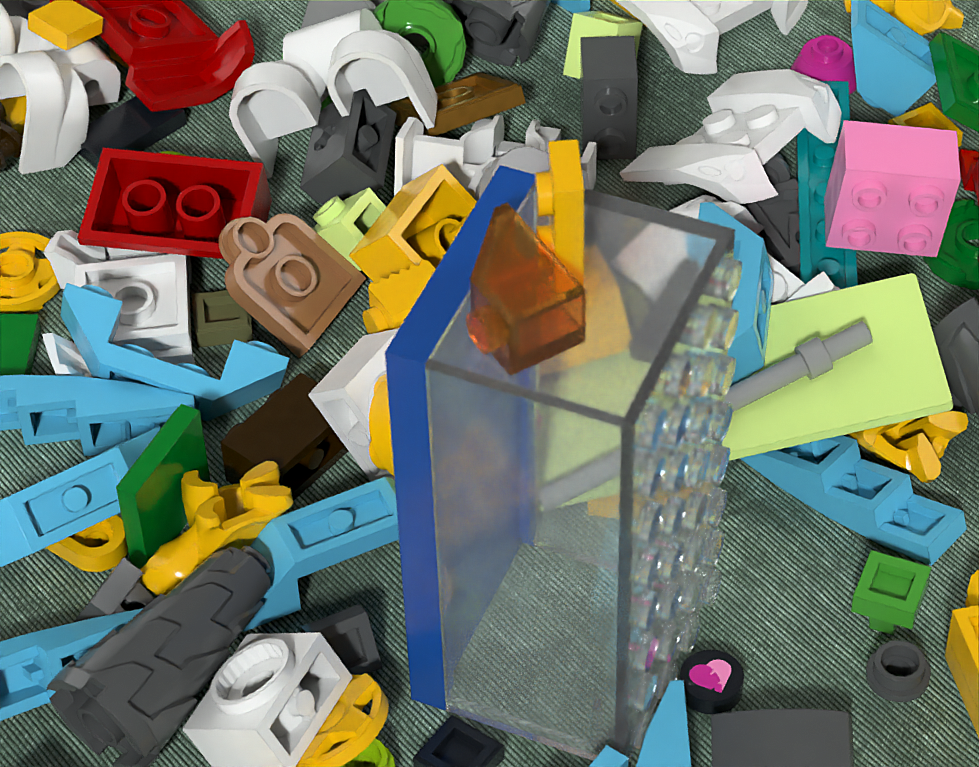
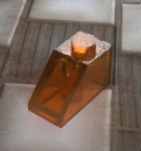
M508 202L495 207L470 277L471 312L466 315V325L477 349L483 354L491 353L509 376H512L586 342V289Z

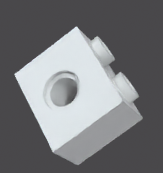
M399 328L363 335L308 394L370 481L382 477L394 479V476L387 470L377 468L369 455V445L371 442L369 412L374 396L375 382L379 377L386 374L385 351Z
M320 632L247 634L234 654L217 671L210 689L182 729L212 767H296L353 676Z

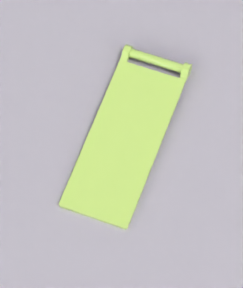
M910 273L771 305L765 363L754 374L795 355V347L815 337L823 341L861 321L869 329L873 343L833 362L832 370L812 380L805 376L562 498L952 410V396L917 276ZM719 317L713 328H723L722 317ZM627 350L541 376V397L546 407V417L542 431L543 480L686 409L681 391H673L669 367L635 359L632 350ZM543 491V503L548 502L549 500Z

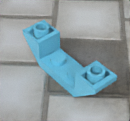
M712 202L700 203L697 227H690L688 232L689 254L692 261H700L701 268L728 274L729 293L733 303L732 308H725L723 310V328L682 330L679 355L671 356L669 374L673 391H681L686 408L750 377L761 369L765 363L774 277L764 239Z
M69 283L65 286L60 316L93 378L140 383L194 395L196 409L200 410L201 420L210 421L273 393L281 387L290 358L279 355V352L274 347L259 341L244 343L234 339L222 376L218 380L210 377L206 370L190 363L174 365L154 358V355L143 347L133 344H123L120 347L112 344L119 326L123 301L114 299L108 291L97 286L83 285L78 287Z
M160 427L149 430L95 457L0 499V567L33 554L120 513L116 486L159 432Z
M382 477L271 519L249 546L257 550L269 563L271 572L268 576L271 587L261 599L264 605L243 631H248L301 610L298 578L399 540L395 480Z

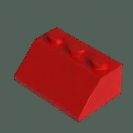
M103 148L77 237L79 245L224 259L219 249V235L230 221L245 217H254L264 223L268 220L272 198L264 163Z

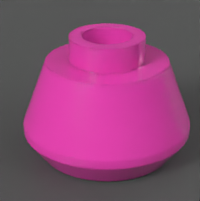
M822 35L808 41L791 65V70L818 81H848L849 95L857 89L853 51L846 42L835 36Z

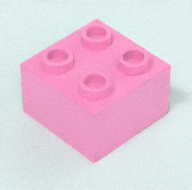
M844 120L824 196L826 247L937 257L961 181L957 131Z

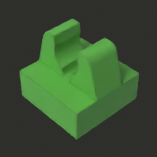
M871 550L853 595L851 612L868 616L870 629L893 636L897 625L912 629L929 585L932 567Z

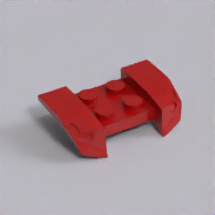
M73 0L103 17L102 33L99 36L129 66L125 85L151 112L210 103L234 88L235 82L242 72L252 65L255 48L246 20H238L219 38L182 0Z

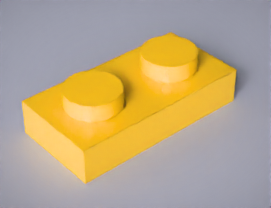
M578 139L548 141L549 172H535L538 217L549 216V225L536 226L538 269L552 268L555 298L584 296V185Z

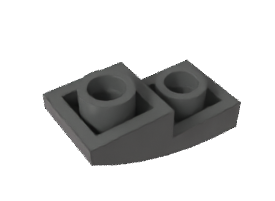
M807 708L758 709L711 715L712 767H854L852 716L847 711Z

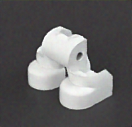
M0 3V100L26 96L27 99L18 170L23 175L65 167L81 150V144L86 140L89 106L118 102L121 86L120 72L116 67V63L111 61L99 48L98 44L91 39L65 51L27 29V19L21 16H9Z
M364 8L287 33L283 39V60L256 63L245 69L237 79L230 103L229 117L233 128L253 161L264 163L266 177L270 178L273 174L278 150V137L318 125L321 103L328 96L331 97L342 117L350 114L353 92L366 88L375 106L409 96L426 129L433 128L435 125L438 97L418 51L408 40L399 34L383 30L374 14L369 9Z
M497 114L493 120L481 119L475 121L469 132H466L459 140L423 135L424 123L417 118L408 117L395 140L394 197L403 185L443 164L468 193L478 201L480 179L485 170L491 167L495 159L513 148L534 147L548 153V141H560L561 129L540 126V120L534 119L526 131L525 144L504 141L503 115ZM588 142L583 156L580 157L581 169L588 173L590 198L584 202V230L590 213L591 193L596 182L597 143Z

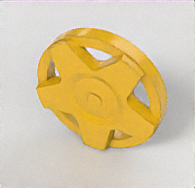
M23 231L0 234V250L8 248L6 252L0 254V313L13 314L23 312L24 314H31L43 309V304L53 298L60 290L49 260L35 257L36 249L44 252L50 241L49 238L40 234Z
M366 673L352 675V680L296 767H341L357 757L373 742L386 721L389 703L386 694L370 675ZM372 700V707L369 715L362 712V709Z

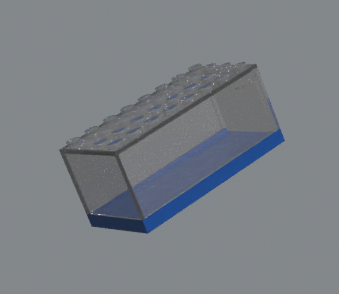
M500 165L385 351L411 699L592 761L607 745L627 756L629 763L635 748L640 750L642 748L647 729L655 715L653 710L658 699L662 700L670 681L677 680L679 666L675 663L680 652L690 653L694 647L700 629L701 618L698 617L702 605L710 607L713 605L722 580V571L714 569L720 557L725 538V532L718 530L717 526L726 506L727 490L719 488V485L724 478L730 458V448L722 446V441L727 434L733 413V404L725 402V396L731 386L736 367V359L727 356L733 342L739 321V311L731 309L730 305L737 291L742 273V262L733 259L735 229L584 188V296L555 298L552 268L538 269L536 226L549 225V216L538 217L535 174Z

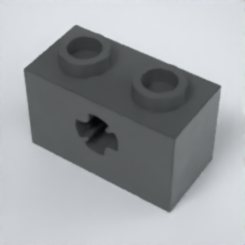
M634 36L580 37L582 152L584 153L588 142L597 143L596 160L636 159L638 74Z
M365 89L353 92L350 114L348 116L342 117L334 102L320 111L318 125L312 127L300 189L322 205L335 196H338L343 201L367 188H370L374 193L381 189L384 185L397 113L385 104L375 106Z

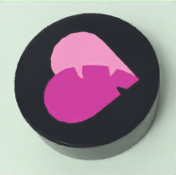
M702 650L689 656L682 664L680 680H684L685 702L693 710L709 715L721 714L733 709L741 700L744 672L740 663L730 654L719 650Z

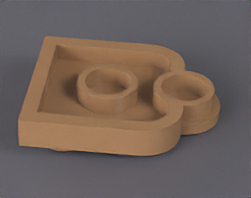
M277 214L266 223L254 217L237 218L230 221L219 235L220 252L229 264L225 272V286L229 295L298 358L302 357L313 346L367 278L307 223L292 214Z

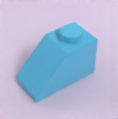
M851 0V33L857 92L860 93L861 97L870 106L882 108L894 117L900 116L936 83L929 48L930 42L870 0Z

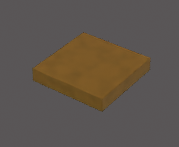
M477 72L435 87L434 89L438 97L435 125L430 129H426L424 125L423 135L434 137L525 104L522 86L511 81ZM409 97L390 103V106H388L397 113L395 125L402 127L408 117L417 118L422 122Z

